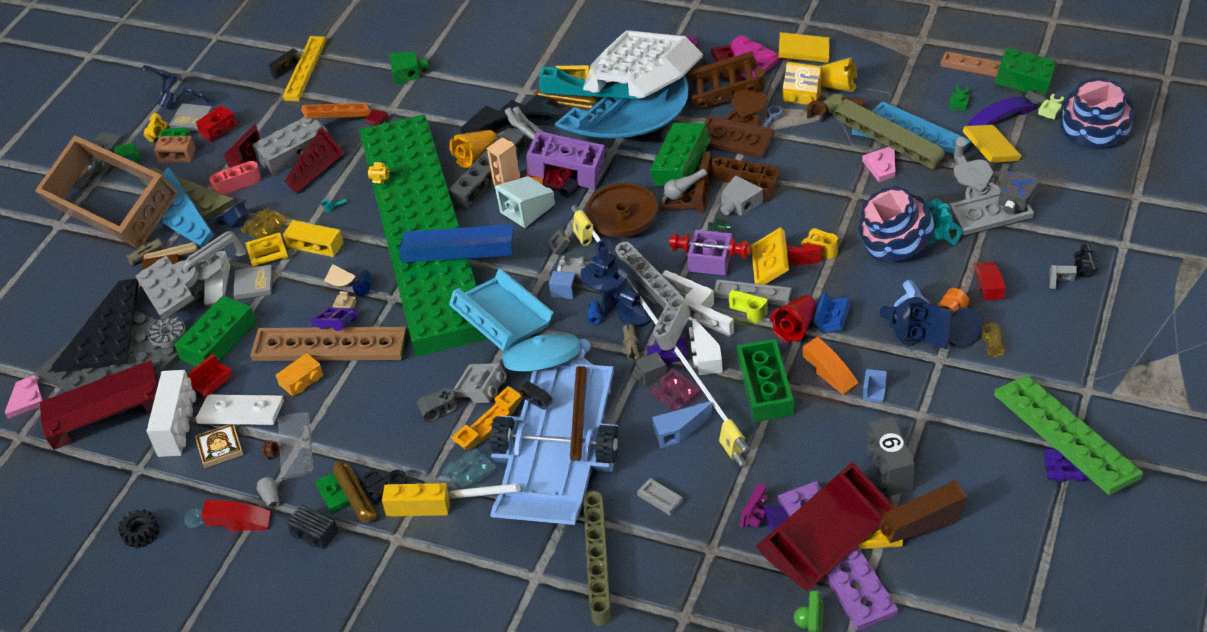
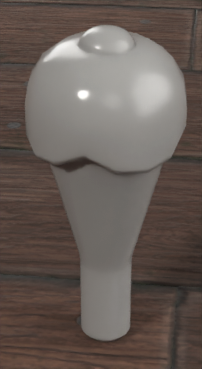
M705 169L691 176L668 181L664 186L665 196L671 200L681 198L682 194L695 181L707 175Z

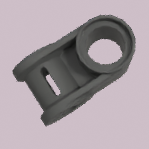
M449 388L423 396L417 402L420 413L426 422L452 414L458 407L457 402L454 400V392Z

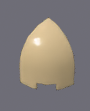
M332 264L324 281L343 287L352 284L357 276Z

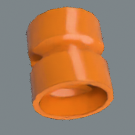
M950 288L937 306L955 312L960 308H967L970 300L962 290Z

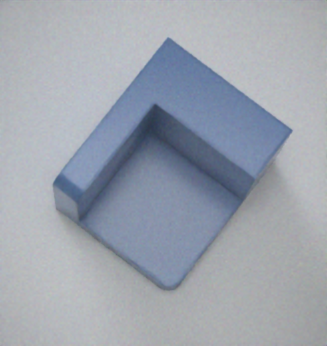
M553 271L549 282L551 297L573 299L572 285L575 278L574 272Z
M866 369L863 401L884 402L887 371Z

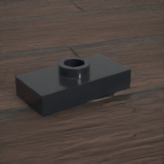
M292 48L269 64L273 78L278 79L297 66L299 62L297 50Z

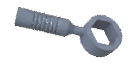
M776 105L770 106L767 109V117L769 119H766L761 126L769 127L772 123L771 120L781 119L783 116L782 108Z

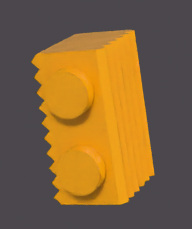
M307 353L276 374L279 386L293 397L303 392L311 383L313 384L320 377H323L320 363Z

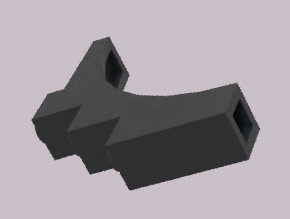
M537 94L525 105L511 100L499 111L489 106H484L460 127L461 134L491 130L497 134L508 128H516L509 122L504 112L506 109L511 108L512 110L516 106L520 108L525 117L534 125L557 127L555 123L568 112L552 106L550 99Z

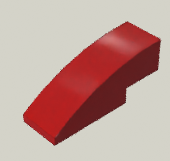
M994 261L974 262L980 292H983L984 300L1004 299L1005 285Z
M205 500L201 518L205 527L226 526L227 531L268 530L272 512L261 507L234 501Z

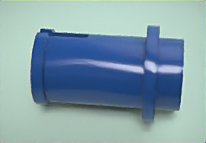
M590 301L588 303L587 321L592 325H596L602 320L600 303L598 301Z

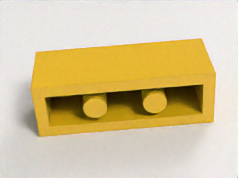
M295 220L290 223L283 233L288 248L335 257L344 243L341 231L338 229Z
M446 483L385 484L382 503L386 516L448 515L450 495Z

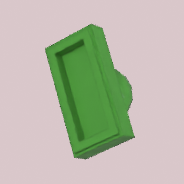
M810 591L809 607H799L794 613L796 625L800 628H808L809 632H822L823 602L818 591Z

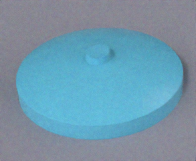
M539 335L509 347L502 354V359L507 369L533 371L564 363L575 357L581 348L579 339L573 335Z

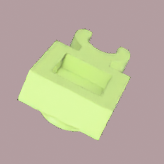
M1052 94L1050 100L1045 99L1040 106L1038 114L1055 120L1061 111L1064 97L1055 99V94Z

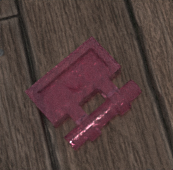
M674 368L659 379V384L661 385L659 388L653 385L649 389V392L653 394L655 399L663 401L666 407L675 411L683 409L679 402L683 401L688 405L702 394L700 387ZM670 392L673 396L669 397L666 393Z

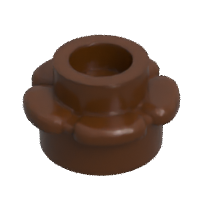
M266 440L261 448L262 454L269 460L272 457H277L280 451L279 444L276 441Z

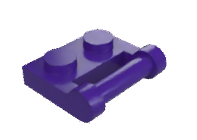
M327 307L311 319V324L320 329L333 327L334 330L341 331L349 321L355 320L359 314L354 308Z

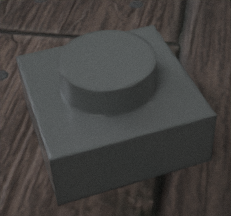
M1031 89L1028 92L1027 98L1030 99V102L1040 105V103L1043 104L1045 99L1048 98V95Z
M558 229L548 243L555 254L561 255L570 244V240L563 230Z

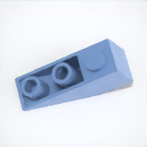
M711 401L652 417L654 433L660 447L663 448L681 443L712 417Z

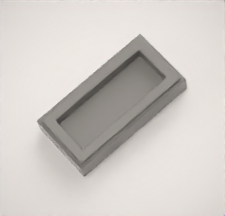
M652 478L637 491L639 497L670 516L684 502L683 497Z

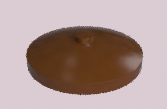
M615 183L597 190L589 198L586 204V216L593 224V229L598 233L610 237H628L645 231L655 222L658 216V202L653 192L642 185Z

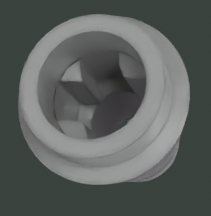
M271 477L259 480L256 490L269 509L278 507L280 503L276 481Z

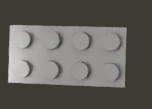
M304 116L302 119L253 143L252 146L256 159L274 176L296 164L321 127L327 133L328 131L315 118H306Z

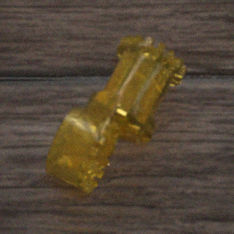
M995 322L984 323L981 337L987 343V354L991 357H999L998 355L1001 356L1005 352V347L1001 343L1002 334L999 325L997 326Z

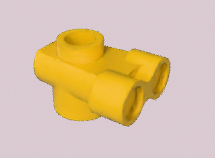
M157 113L152 114L149 119L150 123L145 128L143 134L150 142H154L156 138H159L158 134L168 126V123L162 120L161 116Z

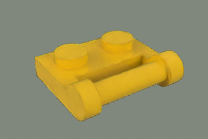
M280 232L245 243L253 267H258V265L281 258L283 260L288 258Z

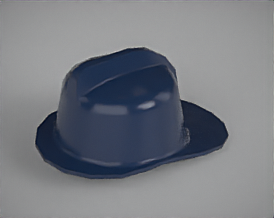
M247 200L239 202L226 213L214 218L210 222L221 219L231 228L241 227L250 219L244 205Z

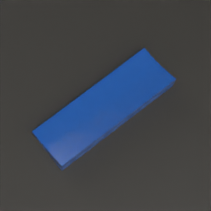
M513 224L404 232L402 244L399 248L402 263L513 255L514 227Z

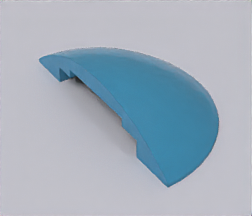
M684 75L673 83L640 99L604 97L588 111L574 107L558 120L555 126L576 134L597 138H625L655 131L669 124L685 107L688 97L687 79Z

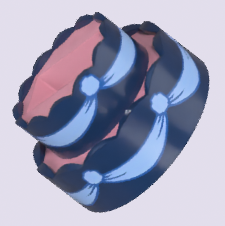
M1091 78L1081 82L1076 90L1071 92L1064 101L1060 122L1063 133L1073 142L1093 148L1111 147L1125 141L1131 134L1134 115L1133 103L1126 97L1125 88L1118 82L1107 78Z
M898 186L884 188L872 194L862 206V217L858 226L859 234L869 255L878 261L895 262L907 259L924 249L935 234L936 223L925 201L920 196L909 193L907 189Z

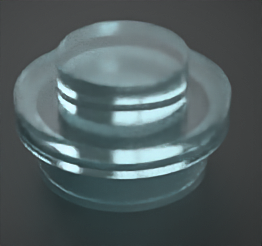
M196 508L188 510L184 517L185 525L188 528L200 527L204 523L201 518L202 511Z

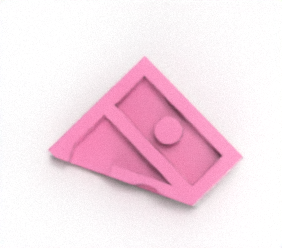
M887 147L862 156V161L878 182L895 177L894 149Z
M35 375L15 383L5 410L8 419L40 407V402L43 399Z

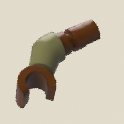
M834 94L823 102H810L807 106V118L818 114L820 115V121H825L826 114L834 112L843 100L848 99V97L843 96V94ZM851 97V99H848L865 108V98Z

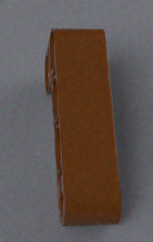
M717 157L712 160V176L715 180L730 183L735 176H738L763 189V202L773 200L779 188L778 168L724 157Z

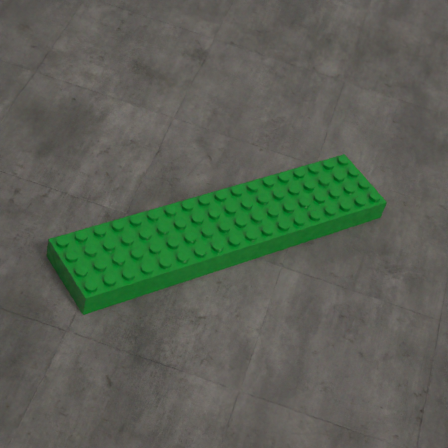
M417 115L360 129L359 132L368 168L374 166V162L385 163V167L389 168V178L384 180V184L373 183V179L371 180L415 356L419 357L487 340L488 338L449 305L453 290L459 288L465 293L476 287L468 258L402 263L399 248L402 244L404 232L459 228L426 115Z

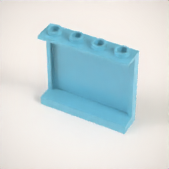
M501 268L498 269L495 278L465 293L459 288L453 290L449 303L454 310L503 351L549 327L554 314L552 310Z

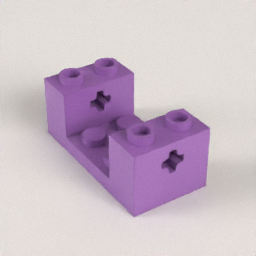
M537 131L527 152V175L544 178L549 164L578 170V186L595 189L604 167L605 145Z

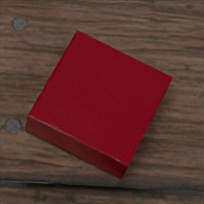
M373 109L365 119L366 124L381 125L388 118V113Z

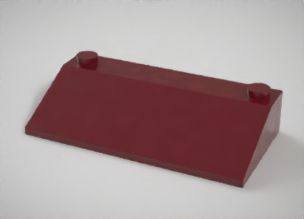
M152 360L41 401V424L45 439L52 449L55 450L73 443L70 431L143 404L147 413H151L159 384Z
M852 461L803 506L767 535L756 548L774 567L808 591L879 527L884 513L895 507Z

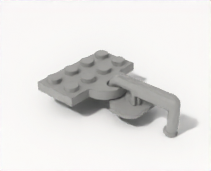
M963 137L957 138L954 153L957 166L954 168V175L960 184L969 187L965 193V200L950 203L949 206L957 225L963 229L962 235L1033 218L1034 212L1030 205L1024 211L1014 210L1012 214H1007L1003 211V206L998 204L1001 189L992 182H989L993 175L990 165L984 160L967 162L963 156V148L967 143L966 139Z
M225 232L190 255L185 261L172 264L168 257L165 256L136 275L137 280L163 320L195 299L189 288L197 280H208L223 269V263L216 254L218 251L231 243L235 249L236 256H243L246 253L233 232Z

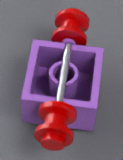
M695 230L692 240L690 234H686L685 237H679L678 233H674V236H671L669 241V247H672L673 251L676 252L678 248H682L685 253H688L689 272L726 276L730 258H733L735 254H739L742 259H746V256H749L751 251V244H748L747 240H744L742 243H736V240L732 239V233Z

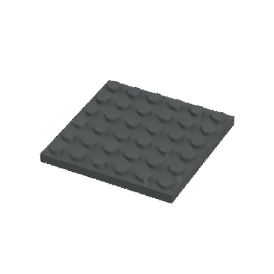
M135 310L128 363L54 373L52 365L72 341L71 339L35 373L40 379L68 392L149 360H152L159 379L161 372L168 371L180 358L175 345L168 348L152 345L148 338V329L157 320ZM125 411L117 413L113 416L119 418Z

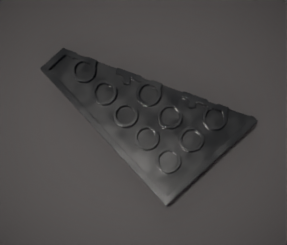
M137 278L117 282L53 363L52 369L54 373L128 363L139 287Z

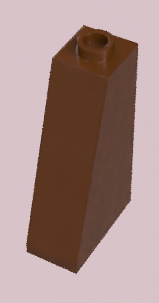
M957 480L952 481L884 513L879 525L880 530L888 541L893 543L954 524L959 518L968 495Z

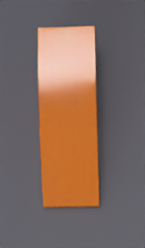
M819 337L803 346V358L816 367V373L842 395H846L859 386L858 381L845 363Z

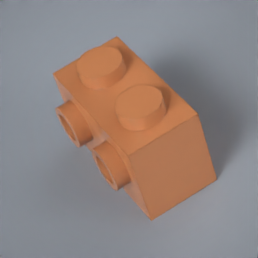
M191 136L159 137L154 148L158 163L191 162L196 150Z

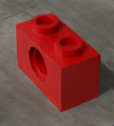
M220 105L197 120L196 125L199 134L213 142L236 127L237 122L234 112Z

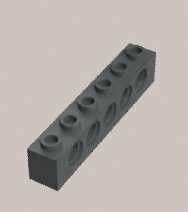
M509 128L496 140L498 141L503 137L513 142L516 147L517 157L527 148L525 134ZM487 150L448 190L452 204L469 209L493 184Z

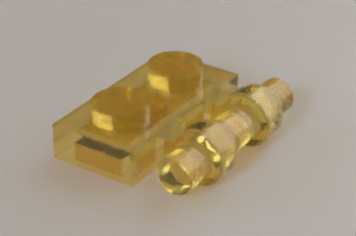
M266 208L256 213L253 219H248L240 229L244 234L248 232L249 236L259 239L271 235L287 221L285 216L274 210L271 212L270 209Z

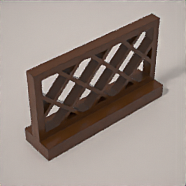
M711 151L703 153L700 165H698L695 171L696 173L705 169L707 175L695 181L691 185L695 188L690 192L686 190L684 192L686 195L675 200L672 204H667L671 199L663 194L662 211L697 208L698 213L705 212L712 179L713 158ZM689 198L693 199V202L685 203Z

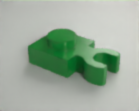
M959 85L956 87V93L952 92L949 109L966 111L970 96L969 87H966L965 90H960Z

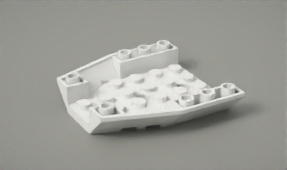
M626 30L591 64L583 89L597 93L606 85V82L615 81L621 84L628 83L629 96L644 98L682 78L703 57V54L686 36Z

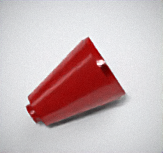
M803 295L775 309L769 320L770 323L772 322V330L776 336L785 342H798L802 339L817 309L816 300L810 295Z

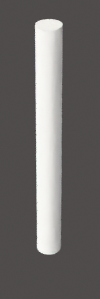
M517 483L451 490L449 495L451 499L513 493L519 492L521 486Z

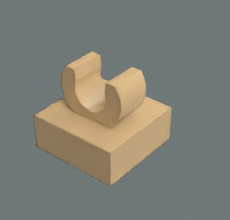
M340 291V295L337 296L332 307L354 308L357 303L356 297L349 296L348 292Z

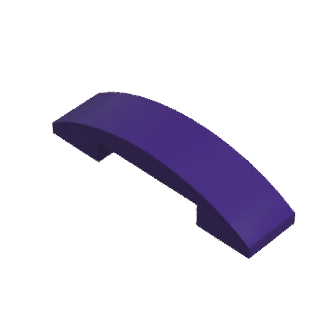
M1027 97L1003 99L980 111L968 121V125H993L994 122L1017 112L1025 115L1037 110V106L1030 102Z

